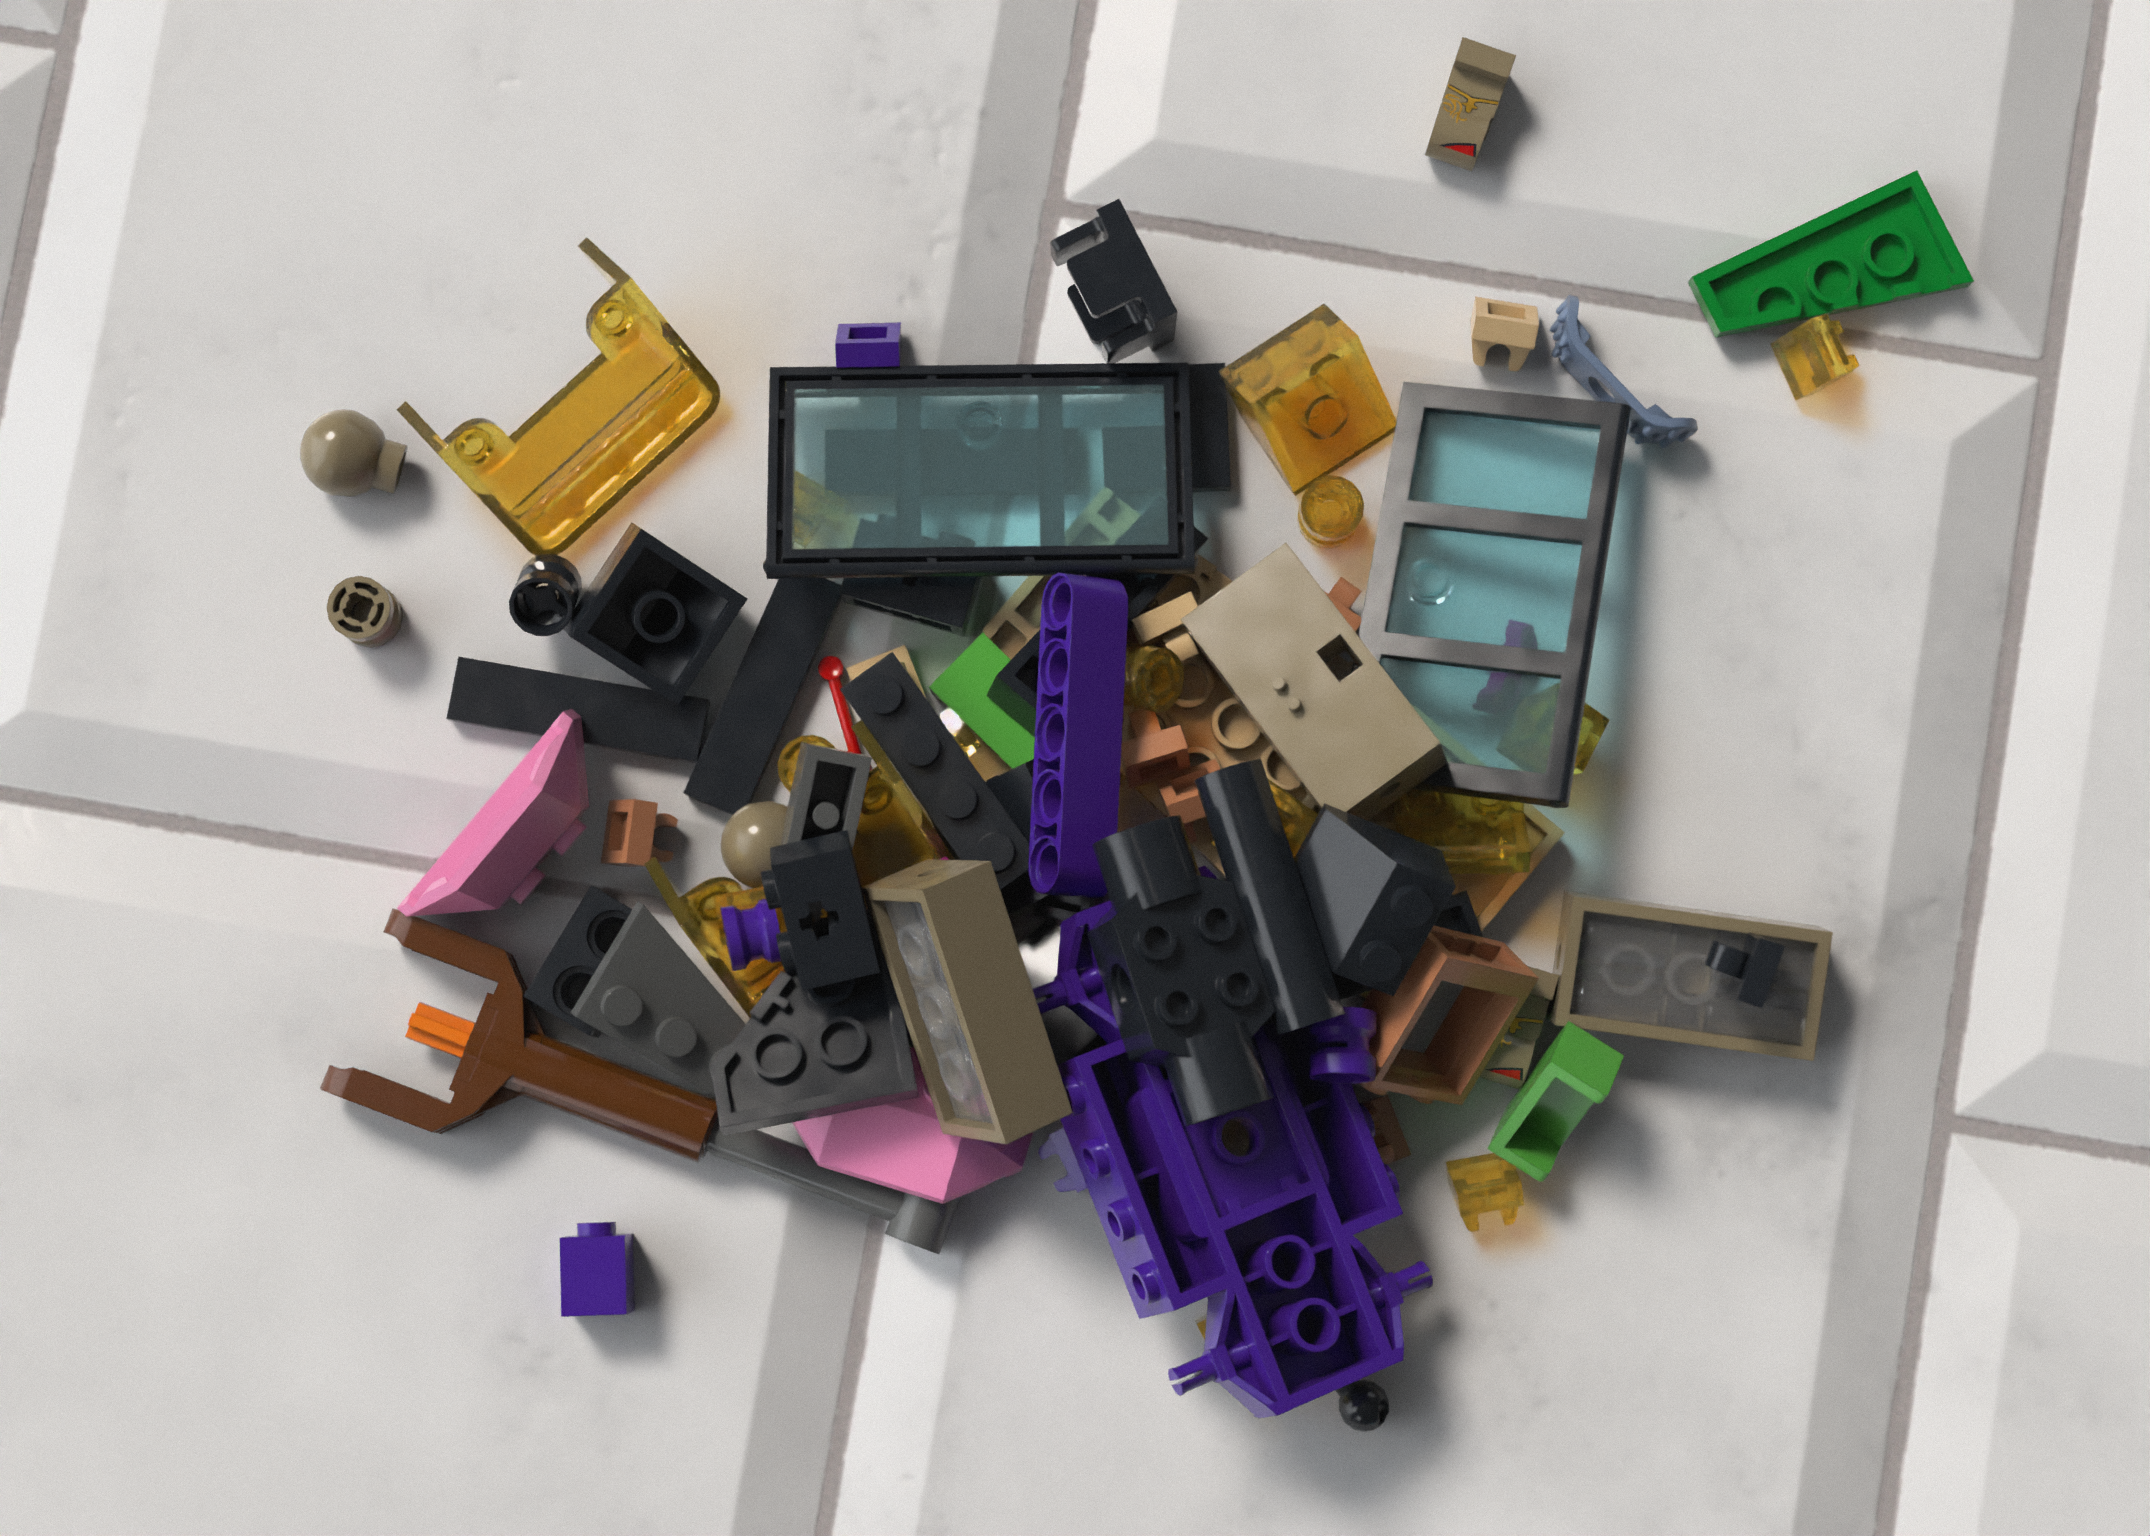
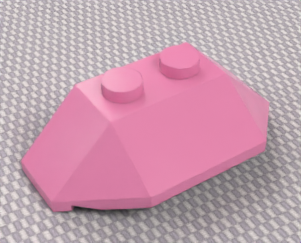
M573 709L563 711L541 739L397 907L399 911L408 917L496 910L507 904L511 898L521 905L546 876L537 867L553 849L563 856L587 828L586 825L578 820L589 807L582 718Z
M910 1047L919 1093L918 1098L792 1122L818 1166L941 1204L980 1189L1004 1176L1009 1177L1021 1172L1033 1135L1032 1132L1009 1144H1000L943 1134L915 1048Z

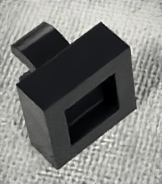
M1751 932L1748 933L1742 950L1713 940L1704 965L1732 976L1727 994L1739 1001L1763 1008L1785 946Z

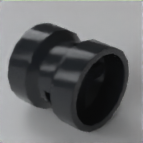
M541 554L531 558L523 566L509 599V611L515 624L524 632L535 636H551L563 630L570 621L582 590L581 576L577 568L569 560L556 554ZM547 583V586H539V584Z

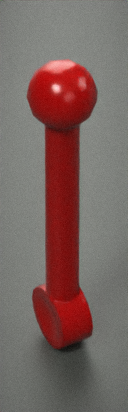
M826 656L819 662L818 672L821 678L829 683L848 752L862 754L846 697L840 690L843 687L841 677L844 673V666L839 658ZM871 765L868 780L871 778L873 773V768Z

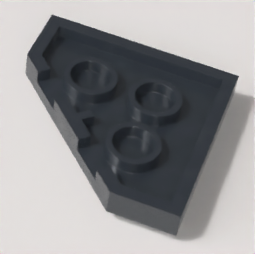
M868 909L867 913L877 950L880 973L802 991L797 970L789 972L780 971L751 1010L750 1020L730 1046L726 1044L710 1065L719 1124L724 1136L919 1097L906 1021ZM827 917L820 918V921L826 920Z

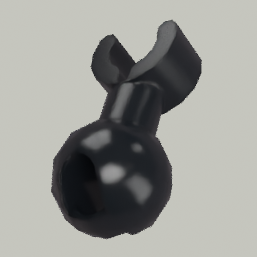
M1358 1380L1335 1390L1340 1396L1339 1412L1344 1423L1352 1429L1362 1432L1372 1431L1384 1423L1389 1413V1400L1385 1390L1375 1382Z

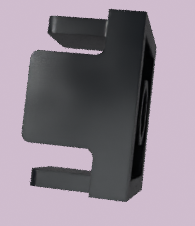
M1120 199L1097 209L1096 217L1093 220L1050 242L1051 256L1056 266L1067 263V270L1075 283L1068 288L1067 296L1090 341L1093 344L1102 342V356L1106 363H1116L1147 347L1154 351L1174 341L1178 311Z

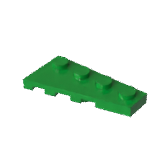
M1916 170L1692 276L1688 284L1715 338L1967 288L1974 280Z

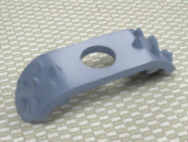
M1568 295L1565 301L1556 309V313L1559 316L1550 327V331L1554 333L1553 340L1555 341L1552 356L1559 358L1565 369L1596 401L1623 403L1630 406L1631 412L1627 433L1635 438L1634 442L1637 445L1645 442L1660 443L1661 448H1666L1674 441L1683 442L1695 434L1698 430L1695 419L1672 418L1656 404L1646 409L1585 345L1591 336L1578 320L1579 298ZM1597 379L1610 390L1614 398L1600 386Z

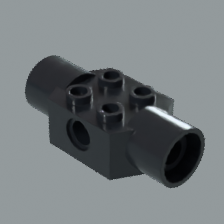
M1180 815L1147 822L1095 842L1092 847L1112 907L1087 935L1129 1061L1166 1068L1185 1127L1274 1098L1275 1096L1254 1034L1275 1012V1008L1233 883L1200 875Z

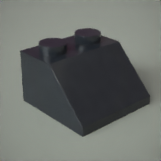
M631 522L578 602L568 625L563 630L583 646L678 706L748 598Z
M1324 803L1294 857V861L1330 970L1337 975L1394 996L1455 890L1456 885L1440 849Z

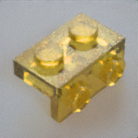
M1411 789L1394 802L1393 831L1440 849L1451 874L1486 873L1498 875L1530 871L1531 850L1524 815V803Z

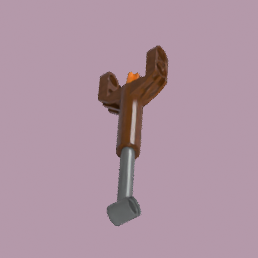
M392 909L383 932L396 937L402 946L494 981L498 985L494 994L487 992L476 1022L422 1002L418 1003L415 1013L411 1014L408 1022L410 1026L405 1035L406 1038L461 1059L449 1090L454 1091L451 1102L444 1101L365 1070H359L354 1067L341 1069L333 1065L328 1067L320 1087L321 1090L439 1134L479 1118L488 1110L519 1096H524L697 1163L709 1151L715 1156L887 1220L889 1225L885 1232L886 1235L940 1254L961 1197L941 1204L826 1169L816 1164L807 1148L757 1129L724 1136L720 1129L715 1099L546 1036L531 1001L524 997L528 988L513 954L419 917H406L401 911Z

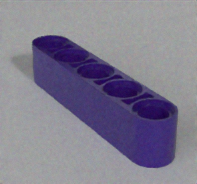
M1058 572L1050 578L1043 592L1028 862L1031 884L1036 892L1041 894L1100 898L1107 893L1092 845L1105 837L1117 833L1128 596L1123 584L1117 580Z

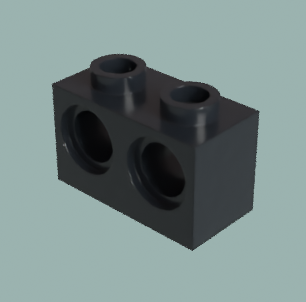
M591 885L524 994V997L585 1034L599 1038L602 1033L601 1031L571 1014L573 1006L568 999V990L571 983L579 976H593L607 953L601 942L605 927L616 920L626 921L632 908Z

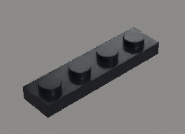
M893 652L840 688L843 695L960 860L991 861L1001 893L1029 874L1028 841Z

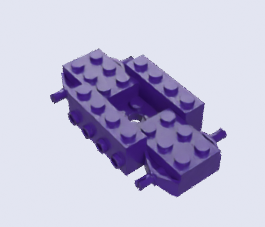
M1205 865L1198 868L1201 876L1218 879ZM1107 901L1083 910L1061 922L1059 925L1061 931L1057 975L1054 981L1033 988L1036 1000L1042 997L1046 998V1000L1037 1003L1040 1014L1061 1006L1068 1007L1101 1036L1107 1044L1057 1065L1073 1112L1060 1119L1138 1318L1142 1319L1176 1311L1206 1297L1208 1299L1204 1352L1201 1357L1168 1370L1170 1381L1178 1380L1194 1373V1376L1171 1385L1174 1391L1179 1396H1182L1188 1391L1213 1381L1219 1383L1253 1413L1254 1417L1259 1419L1281 1415L1403 1361L1404 1339L1400 1304L1405 1303L1403 1298L1425 1288L1432 1287L1433 1278L1432 1275L1408 1283V1280L1430 1271L1423 1261H1418L1414 1265L1395 1273H1386L1368 1249L1353 1236L1403 1214L1398 1201L1400 1188L1391 1168L1382 1162L1373 1139L1375 1137V1125L1368 1109L1358 1102L1352 1085L1319 1082L1309 1078L1310 1056L1317 1051V1038L1311 1033V1025L1277 1035L1274 1023L1261 1026L1254 1034L1275 1096L1274 1098L1185 1127L1166 1068L1129 1061L1087 933L1111 909V902ZM1228 1120L1239 1122L1246 1128L1249 1134V1148L1241 1157L1231 1154L1222 1142V1129Z

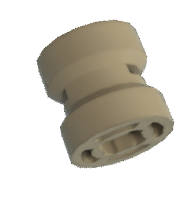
M363 576L346 578L334 587L328 598L327 613L330 623L336 631L359 646L369 648L383 646L394 639L401 628L403 618L401 604L393 593L372 578ZM357 603V606L354 609V613H352L353 607Z

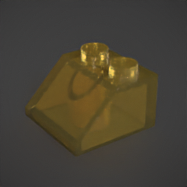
M1322 304L1219 371L1241 418L1289 490L1295 496L1395 432L1397 420L1359 336L1325 304Z

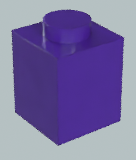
M616 1222L577 1223V1235L560 1237L561 1317L625 1315L635 1311L633 1233L616 1234Z

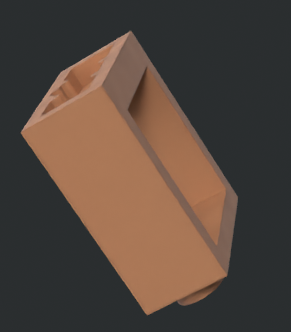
M1433 926L1395 995L1391 996L1372 988L1361 1008L1373 1010L1377 1013L1376 1035L1370 1039L1369 1052L1376 1058L1375 1081L1359 1084L1368 1091L1378 1095H1386L1388 1091L1409 1095L1411 1098L1425 1104H1432L1434 1100L1462 1105L1539 977L1504 942ZM1445 981L1463 985V989L1426 1051L1423 1053L1403 1049V1044L1440 982Z

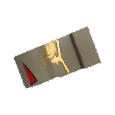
M1462 37L1425 156L1472 172L1482 143L1486 140L1516 55Z
M1530 966L1528 967L1539 979L1479 1078L1515 1089H1520L1525 1081L1534 1052L1535 1041L1540 1036L1548 1005L1553 999L1559 975Z

